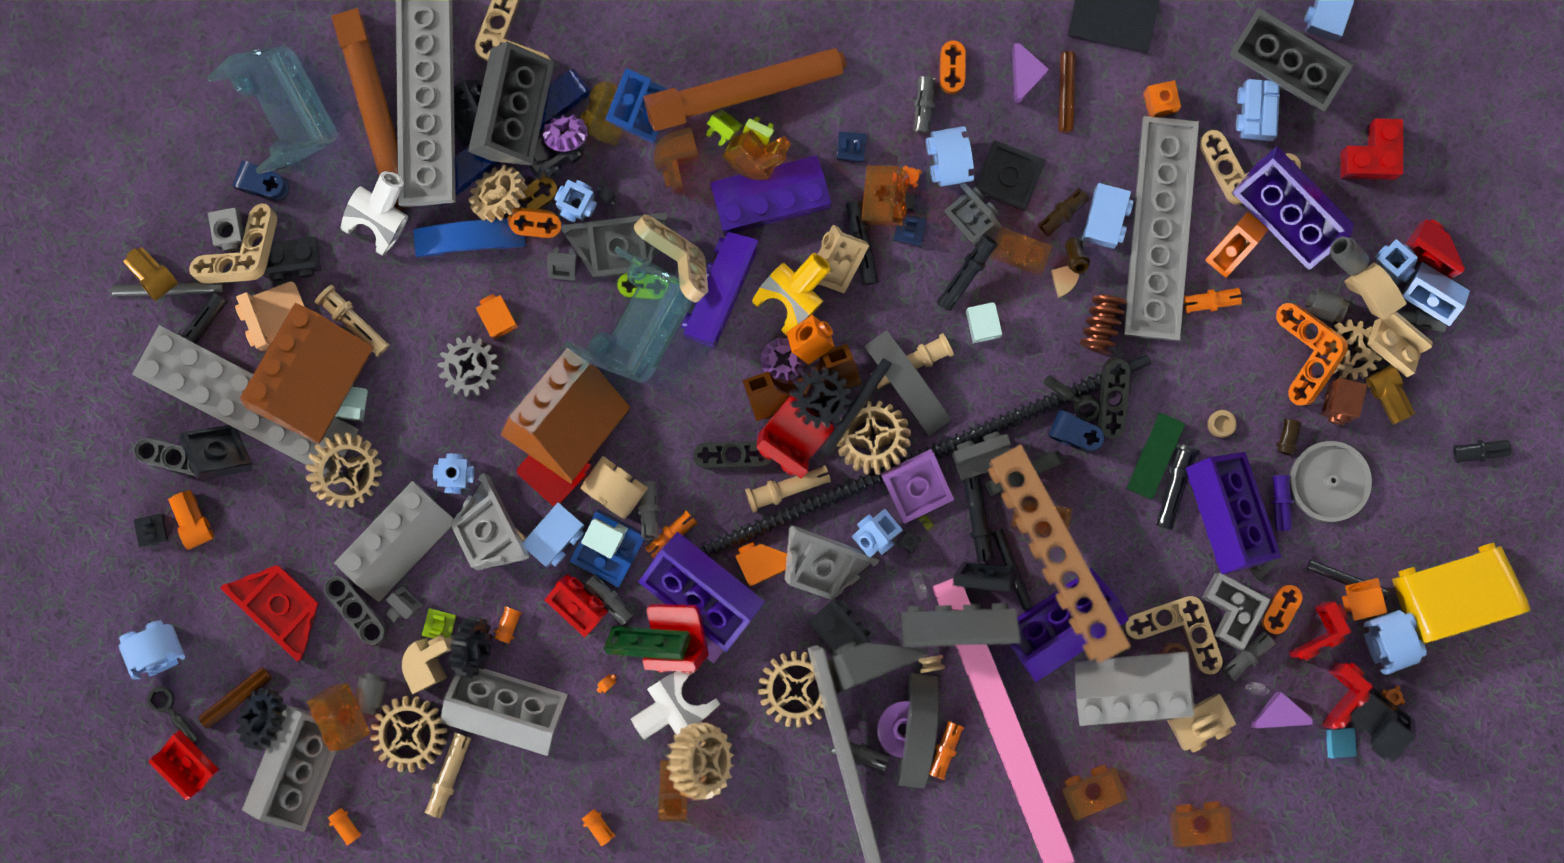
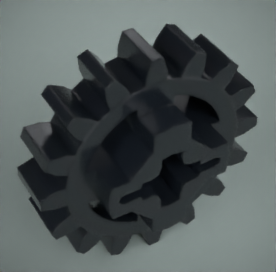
M822 366L820 373H818L816 368L811 367V375L808 376L801 372L803 380L801 382L793 381L794 385L797 386V390L789 392L791 396L795 397V400L790 402V406L798 408L794 415L797 418L804 416L802 419L804 424L808 425L812 420L814 428H819L820 422L826 428H829L830 420L833 419L839 423L840 420L837 415L839 413L845 415L848 413L843 406L844 404H851V401L845 398V395L849 394L851 390L848 387H842L847 381L843 377L837 379L839 373L835 370L831 371L828 375L829 372L826 367ZM823 380L831 381L835 387L826 388ZM810 384L808 391L804 394L805 389ZM819 392L825 394V396L821 398V403L815 400L819 398ZM837 401L834 408L830 410L834 402ZM814 407L818 415L808 413L805 408Z
M469 616V619H463V625H458V634L453 635L452 645L450 646L453 653L449 657L453 661L451 669L455 670V675L473 678V675H479V669H484L483 662L488 660L490 656L491 645H489V640L492 638V634H488L491 626L487 625L486 619Z
M259 688L258 692H252V699H245L246 706L245 708H240L241 714L237 719V722L241 723V725L236 730L238 734H242L239 741L244 743V747L263 751L264 747H271V740H278L277 732L283 730L282 723L286 720V716L282 715L286 705L281 704L284 698L278 696V692Z

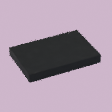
M1075 0L1067 36L1148 53L1159 0Z

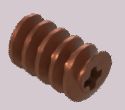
M1108 294L1096 295L1092 297L1091 301L1097 306L1089 308V313L1095 317H1087L1086 323L1091 327L1083 329V334L1088 338L1081 339L1080 344L1090 351L1113 355L1106 350L1107 347L1116 346V343L1111 341L1109 337L1119 335L1117 331L1112 329V326L1122 324L1121 321L1115 318V315H1123L1125 311L1118 308V305L1127 304L1128 301Z

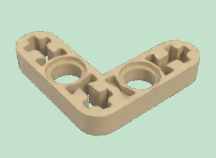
M504 0L491 1L475 45L476 52L481 59L488 62L490 51L488 54H484V49L481 47L482 44L487 45L489 41H492L493 47H496L508 41L506 37L520 0L507 1L505 8L510 11L509 14L502 9H495L496 6L502 8ZM499 15L504 17L506 22L503 28L497 30L491 27L490 22L494 16ZM508 41L512 44H515L519 47H522L528 51H531L550 60V58L544 53Z
M1217 130L1208 131L1200 140L1201 152L1228 201L1234 205H1241L1243 203L1236 196L1234 197L1232 192L1235 189L1234 185L1238 186L1248 173L1245 174L1225 136ZM1208 137H1211L1212 140H1219V144L1216 146L1219 153L1223 150L1226 152V154L1221 155L1215 161L1212 157L1217 154L1213 147L1208 148L1206 146L1209 141ZM1287 153L1286 155L1301 169V163L1297 156ZM1229 161L1233 166L1232 173L1229 175L1220 173L1218 169L1219 162Z
M267 204L256 205L249 213L240 252L198 256L190 264V274L203 284L251 281L260 278L267 267L277 224V214ZM263 237L262 242L258 246L252 247L255 239ZM233 263L232 268L228 272L223 273L225 265Z
M646 214L643 215L634 224V230L643 240L678 262L679 283L682 293L689 300L699 302L708 293L706 261L703 252L696 245L653 217Z
M1184 597L1128 617L1129 621L1124 624L1126 634L1132 639H1143L1182 625L1198 670L1203 674L1211 675L1219 672L1222 667V657L1201 600L1197 597ZM1187 601L1197 605L1194 615L1196 619L1202 617L1203 623H1194L1188 627L1187 621H1192L1189 613L1183 612V608L1187 607ZM1160 610H1167L1171 614V622L1167 626H1161L1156 621V615ZM1151 614V623L1156 630L1151 631V626H1147L1141 629L1142 634L1140 635L1136 631L1130 630V627L1134 625V619H1137L1138 622L1148 621L1146 615ZM1197 627H1201L1207 632V639L1201 644L1196 643L1192 639V632ZM1209 644L1212 645V649L1207 650L1209 657H1215L1216 662L1212 664V670L1208 666L1202 665V662L1206 660L1204 652L1197 653L1196 648H1204Z

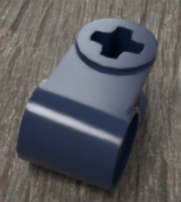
M241 160L232 187L245 193L248 191V194L258 195L273 201L285 199L290 189L288 182L279 174ZM271 184H279L277 189H269V186Z
M1062 410L1058 411L1048 434V437L1087 453L1097 451L1104 442V433L1099 427ZM1090 433H1094V439L1098 441V443L1093 442L1092 445L1089 446L1086 444L1087 439L1083 436H1088Z

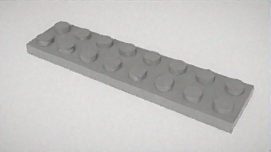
M396 0L398 175L404 182L398 196V204L401 207L455 203L452 0Z
M1149 116L1142 118L1126 297L1128 302L1125 308L1123 336L1171 341L1180 340L1199 121Z
M158 326L132 375L305 465L314 464V461L308 456L310 453L317 456L319 452L314 446L318 443L244 407L240 397L252 378V373L166 328ZM335 417L323 438L327 437L331 442H334L333 436L335 433H338L343 440L344 434L349 432L353 440L358 434L359 429ZM322 439L321 443L318 444V445H320L322 448L326 446L325 443L323 442V439ZM343 449L338 452L345 458L349 449ZM330 457L324 465V475L332 466Z

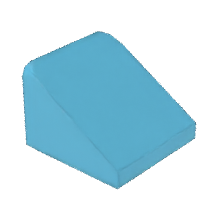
M1355 728L1326 729L1328 758L1357 756Z

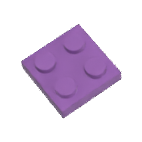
M931 449L900 463L898 466L892 467L890 471L881 472V476L904 524L954 500Z

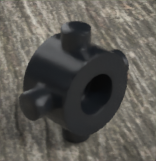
M599 185L596 188L598 190L597 194L608 205L610 203L614 205L617 202L615 194L605 185L603 187Z
M900 191L897 194L899 200L896 208L899 211L903 209L914 212L916 210L914 204L917 194L915 192L911 194Z
M904 530V535L901 541L897 542V546L903 547L909 551V554L915 553L914 548L917 546V543L921 542V537H916L909 530Z

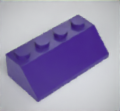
M1278 146L1261 159L1232 192L1308 270L1331 253V244L1337 238L1351 237L1354 223Z
M817 155L710 182L724 236L727 235V232L737 233L831 209L828 189Z
M727 232L725 238H719L714 250L718 254L714 264L709 262L706 268L708 293L699 302L692 301V303L696 304L692 314H686L681 328L685 329L684 337L715 350L758 252V240Z
M1246 452L1209 457L1186 468L1189 482L1192 486L1221 575L1241 571L1282 558Z
M678 532L660 550L639 580L641 585L665 604L697 606L700 610L705 636L725 652L729 650L765 604L764 600Z
M1090 568L1089 571L1119 626L1123 625L1129 619L1119 599L1093 568ZM1075 578L1065 586L1068 588H1075L1077 586L1078 579ZM1058 590L1017 617L1020 643H1008L1035 682L1084 651L1083 645L1086 644L1082 634L1076 635L1069 622L1072 616L1068 608L1063 610L1055 596L1059 593ZM1086 598L1078 599L1076 604L1078 611L1083 614L1089 613L1091 610L1090 601ZM1094 623L1090 628V633L1094 638L1101 639L1105 634V629L1100 623Z

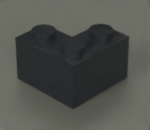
M1372 687L1368 691L1371 694L1369 699L1361 707L1357 705L1351 711L1352 718L1349 722L1359 732L1365 731L1371 735L1372 750L1383 759L1387 757L1394 762L1416 738L1415 720Z

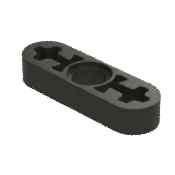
M1119 357L1107 359L1102 367L1098 427L1110 439L1119 438L1126 429L1130 366ZM1116 364L1122 368V372H1118L1116 376V381L1120 384L1122 383L1121 387L1115 385V375L1110 372L1111 369L1116 367ZM1112 391H1119L1121 394V399L1116 405H1109L1107 402L1108 394ZM1107 409L1114 411L1113 421L1118 423L1117 427L1112 428V432L1106 427V424L1111 423L1112 414L1106 412Z
M757 441L701 443L693 452L695 463L705 469L764 467L773 460L765 458L761 462L757 456H750L751 462L745 463L746 450L744 446H751L749 452L758 451V448H756ZM716 447H723L721 451L722 464H717L718 458H709V463H703V459L698 458V454L703 453V448H708L709 453H718ZM730 447H737L742 452L741 459L736 463H731L726 459L725 454Z
M1059 450L1031 462L1037 475L1064 463ZM1012 473L1008 477L1011 486L1024 481L1023 477L1018 473ZM993 480L985 483L991 496L1004 491L1000 483L995 484Z

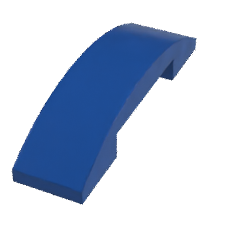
M494 219L493 222L489 220L465 221L413 229L416 257L490 248L526 247L525 236L515 234L509 227L507 219L501 221ZM524 219L514 220L518 228L522 226Z

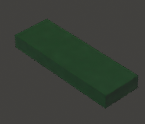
M1158 413L1127 484V490L1149 500L1153 499L1185 423L1163 413Z
M612 626L603 649L606 654L683 660L691 636L688 631Z

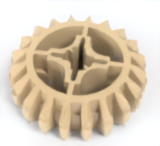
M868 400L866 402L867 407L861 409L837 446L841 447L838 450L839 455L846 456L844 459L847 465L853 463V469L856 472L863 466L864 474L868 475L871 468H874L875 473L879 475L881 467H885L886 471H890L891 462L898 466L900 464L898 456H907V451L904 448H908L911 445L910 440L907 439L911 436V431L906 428L908 426L907 419H901L902 412L900 410L893 412V405L891 404L883 409V403L880 400L877 402L876 407H872L871 401ZM875 420L884 421L891 425L893 429L880 427L876 424ZM866 422V426L862 430L855 431L859 425ZM872 428L874 429V433L877 435L876 440H874L875 447H873L872 441H870L872 435ZM891 441H894L892 446L887 451L880 454V450L883 446L891 444ZM853 446L868 449L871 452V456L858 452Z
M346 432L342 440L341 436L335 433L333 436L334 442L325 437L323 438L325 447L322 448L318 444L314 446L319 452L317 456L309 454L308 457L314 461V464H307L305 468L314 473L308 474L306 480L314 482L310 486V490L312 492L318 491L316 497L319 500L326 498L327 505L332 506L336 501L337 507L343 508L346 500L349 507H354L355 498L360 503H364L365 500L362 496L364 493L373 496V492L369 488L371 485L378 487L379 482L374 480V477L382 476V472L374 468L380 466L382 462L379 459H373L377 456L378 451L370 449L371 443L366 440L362 443L360 435H356L352 440L351 434ZM352 449L358 451L361 455L356 458L352 456L351 458L344 459L338 451ZM330 457L332 466L325 472L326 476L323 477L324 465ZM339 461L349 468L346 469L348 470V473L346 475L349 479H347L345 476L339 473L342 472L340 470L342 466L340 465ZM364 464L365 468L363 477L360 480V482L357 483L356 474L360 469L363 468L362 465ZM345 482L349 490L334 491L327 486L331 483Z
M792 651V660L787 661L786 655L783 653L780 655L783 661L782 664L779 665L775 659L771 660V664L775 667L773 672L769 668H764L763 670L770 677L768 680L765 678H760L759 680L760 683L767 684V689H759L758 693L768 695L767 699L761 701V705L771 703L772 707L766 713L770 715L776 710L779 713L775 718L776 722H779L782 716L787 717L785 726H790L792 718L796 719V726L801 727V718L805 717L807 724L811 725L812 719L810 715L814 713L816 718L821 719L822 715L817 710L819 707L824 709L820 694L814 704L806 693L807 686L815 679L812 663L806 661L807 652L802 653L801 660H796V651ZM800 665L810 669L811 672L801 679H795L784 668ZM778 674L786 684V692L775 701L772 688L774 679ZM786 677L792 682L796 681V683L798 681L802 683L808 679L801 689L803 696L807 699L806 701L801 696L796 697V695L795 697L789 696L787 699H784L791 690L790 683L786 680ZM797 699L808 710L792 713L781 707L790 700Z
M403 696L402 706L398 699H393V710L390 706L384 705L382 708L387 715L384 716L380 713L375 715V718L381 721V725L372 724L371 729L379 730V735H372L370 739L373 741L379 740L380 745L373 747L374 751L383 749L384 753L379 756L380 761L385 760L387 757L391 758L387 767L392 768L396 762H399L398 771L403 772L406 764H408V770L411 773L415 772V763L418 764L421 770L426 768L424 759L431 764L435 763L436 760L432 756V752L437 755L443 753L436 745L446 744L447 740L439 738V734L447 733V728L438 729L437 724L441 723V717L435 720L433 716L439 712V709L436 707L429 712L427 709L430 706V701H425L420 707V697H414L412 705H410L409 697ZM409 710L419 713L422 717L410 724L401 719L398 713ZM390 721L394 723L393 726L397 730V736L391 745H389L387 739V729ZM428 723L431 730V739L426 748L420 734ZM403 727H407V730L417 727L412 734L414 741L411 742V739L401 741L406 734ZM404 745H410L420 755L407 758L400 756L396 751Z
M692 723L681 728L680 733L674 735L675 743L669 745L672 750L671 754L667 755L670 759V765L666 768L672 772L669 779L675 781L674 788L680 790V795L692 798L693 800L713 798V796L721 793L722 788L727 787L726 779L732 778L729 773L730 768L734 767L731 764V757L734 754L729 751L732 744L726 741L727 734H723L721 728L709 723Z

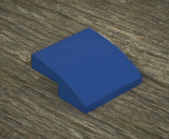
M625 68L605 120L637 137L654 143L659 131H654L648 120L643 96L668 90V88L652 82L646 76Z
M598 509L592 520L596 518L613 528L618 524L628 528L619 549L610 559L582 544L581 542L584 538L582 536L569 562L593 575L596 574L599 578L619 588L645 539L641 538V531Z

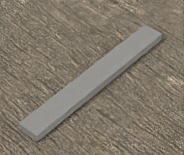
M817 645L809 647L808 652L865 862L882 863L825 651Z

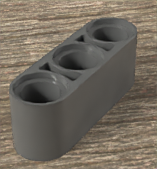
M143 438L135 443L133 453L138 461L195 476L182 446L150 438ZM152 444L155 448V453L151 458L146 459L144 449L147 445ZM179 451L182 455V460L178 465L174 466L171 463V455Z
M343 576L328 578L324 585L325 595L365 644L369 645L383 643L387 638L388 629L354 584ZM342 581L345 585V592L337 597L333 593L332 588L335 582ZM357 602L362 606L363 612L360 617L353 618L350 614V607ZM373 624L377 625L380 629V635L376 640H371L367 635L368 628Z

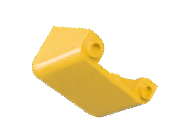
M1493 542L1478 547V553L1417 572L1415 567L1398 571L1399 577L1393 578L1392 582L1402 612L1404 614L1411 613L1416 621L1417 628L1415 631L1419 640L1423 643L1431 642L1531 611L1528 600L1502 546L1496 547Z

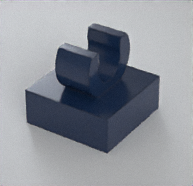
M839 131L836 160L864 163L866 134Z
M899 213L893 241L921 246L926 218Z

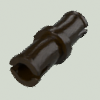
M1078 187L1062 203L1058 202L1054 206V210L1037 224L1039 229L1044 234L1046 233L1047 237H1050L1065 221L1070 222L1073 219V214L1090 201L1088 195Z

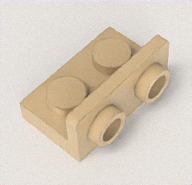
M832 225L830 231L824 235L822 247L818 252V255H821L829 263L831 271L821 280L819 285L845 293L869 247L868 243L842 233L838 226Z
M1396 311L1385 320L1382 318L1375 320L1367 345L1404 376L1409 377L1415 374L1421 353L1432 348L1433 342Z

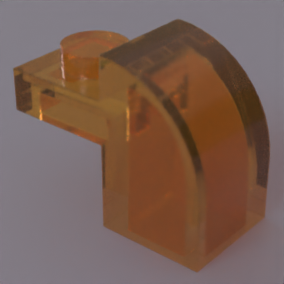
M691 127L674 131L664 136L657 144L654 152L656 169L667 167V170L662 171L666 187L672 186L673 193L684 191L678 164L699 159Z
M752 129L732 138L722 156L742 176L753 180H765L770 177L775 167L785 161L787 158L786 153L791 143L783 136L764 145Z
M660 760L658 821L687 822L689 798L685 795L686 793L675 789V781L669 779L672 772L666 767L670 765V760Z

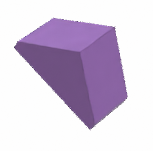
M1020 43L1014 44L1012 49L1015 104L1021 103L1049 71L1045 65Z
M1276 692L1251 721L1252 728L1313 725L1312 718L1282 692Z

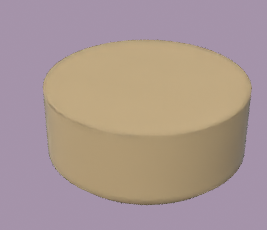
M1226 410L1214 412L1209 417L1207 423L1209 432L1217 438H1226L1232 435L1237 425L1234 415Z

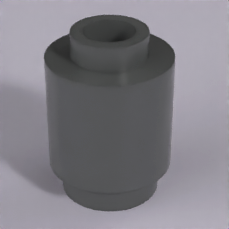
M1339 237L1331 244L1330 252L1332 259L1347 274L1357 275L1365 270L1369 263V255L1354 239Z
M1318 287L1316 291L1311 290L1309 292L1305 306L1308 307L1307 311L1312 315L1333 323L1334 321L1341 322L1343 320L1349 302L1344 301L1342 296Z
M366 672L365 677H359L354 698V704H356L355 711L376 715L378 708H382L387 682L381 681L382 675Z

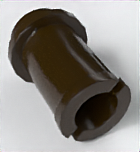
M1076 237L1067 240L1065 248L1069 256L1068 267L1077 274L1086 272L1090 265V259L1085 255L1082 240Z
M1284 419L1280 442L1276 443L1278 447L1277 452L1293 456L1294 452L1298 451L1296 443L1302 423L1293 419Z

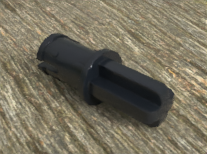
M1478 440L1475 444L1454 445V460L1456 463L1472 460L1485 462L1489 458L1510 456L1511 444L1508 440L1492 442Z

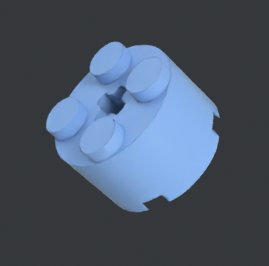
M965 126L931 132V137L926 139L928 155L933 154L935 164L930 166L932 181L938 182L940 187L974 181V175L969 176L968 170L974 169L969 137L963 138L962 132L967 131Z
M1397 610L1364 623V627H1369V632L1364 634L1369 653L1375 664H1382L1384 669L1380 671L1383 674L1388 675L1418 664L1421 661V657L1426 656L1425 645L1418 639L1415 631L1417 628L1416 621L1411 613L1404 614L1402 611Z
M157 620L146 625V630L137 634L136 632H129L119 638L121 642L119 649L131 679H141L140 673L147 672L149 677L159 674L179 664L177 658L185 659L173 625H163L162 620Z

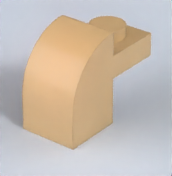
M1375 262L1367 266L1361 273L1351 275V277L1344 281L1350 291L1362 296L1371 314L1384 320L1407 304L1392 278Z
M440 635L430 641L428 638L412 643L407 648L402 660V670L412 694L423 691L447 678L438 657L452 650L450 646L452 645L453 636L445 639L443 635Z

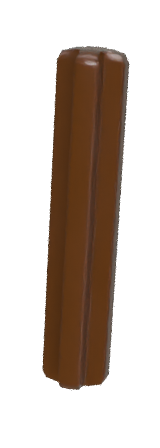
M1063 51L1060 55L1058 130L1063 133H1070L1074 129L1076 53L1072 51Z
M263 667L255 671L198 717L200 723L205 728H211L244 702L246 698H249L253 691H258L259 688L267 684L272 679L269 671Z

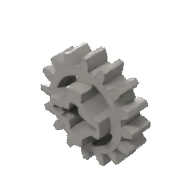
M471 336L467 337L466 343H463L460 338H456L457 345L454 347L448 343L449 353L441 352L440 354L445 359V362L438 363V367L444 369L445 372H442L439 377L441 379L448 378L445 387L449 389L455 386L454 393L456 395L461 390H464L465 397H470L471 391L480 396V388L484 387L489 390L491 388L487 382L489 380H497L492 375V372L499 370V366L493 364L498 357L496 354L489 355L493 348L490 345L483 348V340L480 338L476 343H473ZM464 349H469L467 354L461 356L456 355L458 352ZM481 353L486 359L487 369L481 367L479 361ZM472 360L475 369L473 371L468 370L465 373V369L462 367L463 363H469ZM451 365L455 366L458 372L456 380L451 374ZM481 378L479 382L467 385L471 379Z

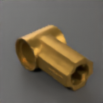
M143 247L134 248L127 253V257L123 261L124 264L139 279L144 290L154 301H157L178 285V282L164 265L160 266Z
M1389 365L1366 377L1368 387H1372V390H1370L1372 395L1379 399L1392 425L1415 414L1402 389V378L1394 366Z

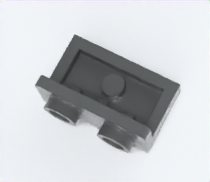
M964 182L960 187L965 194L944 210V212L976 247L983 235L991 237L1002 228V225L996 218L1000 214L990 202L986 205L982 202L985 198L975 186L970 189Z
M998 431L984 436V442L974 445L973 441H968L957 445L958 450L953 452L952 457L960 479H969L988 472V469L991 468L989 464L991 460L1010 451L1009 446L1011 444L1008 435L1000 436Z

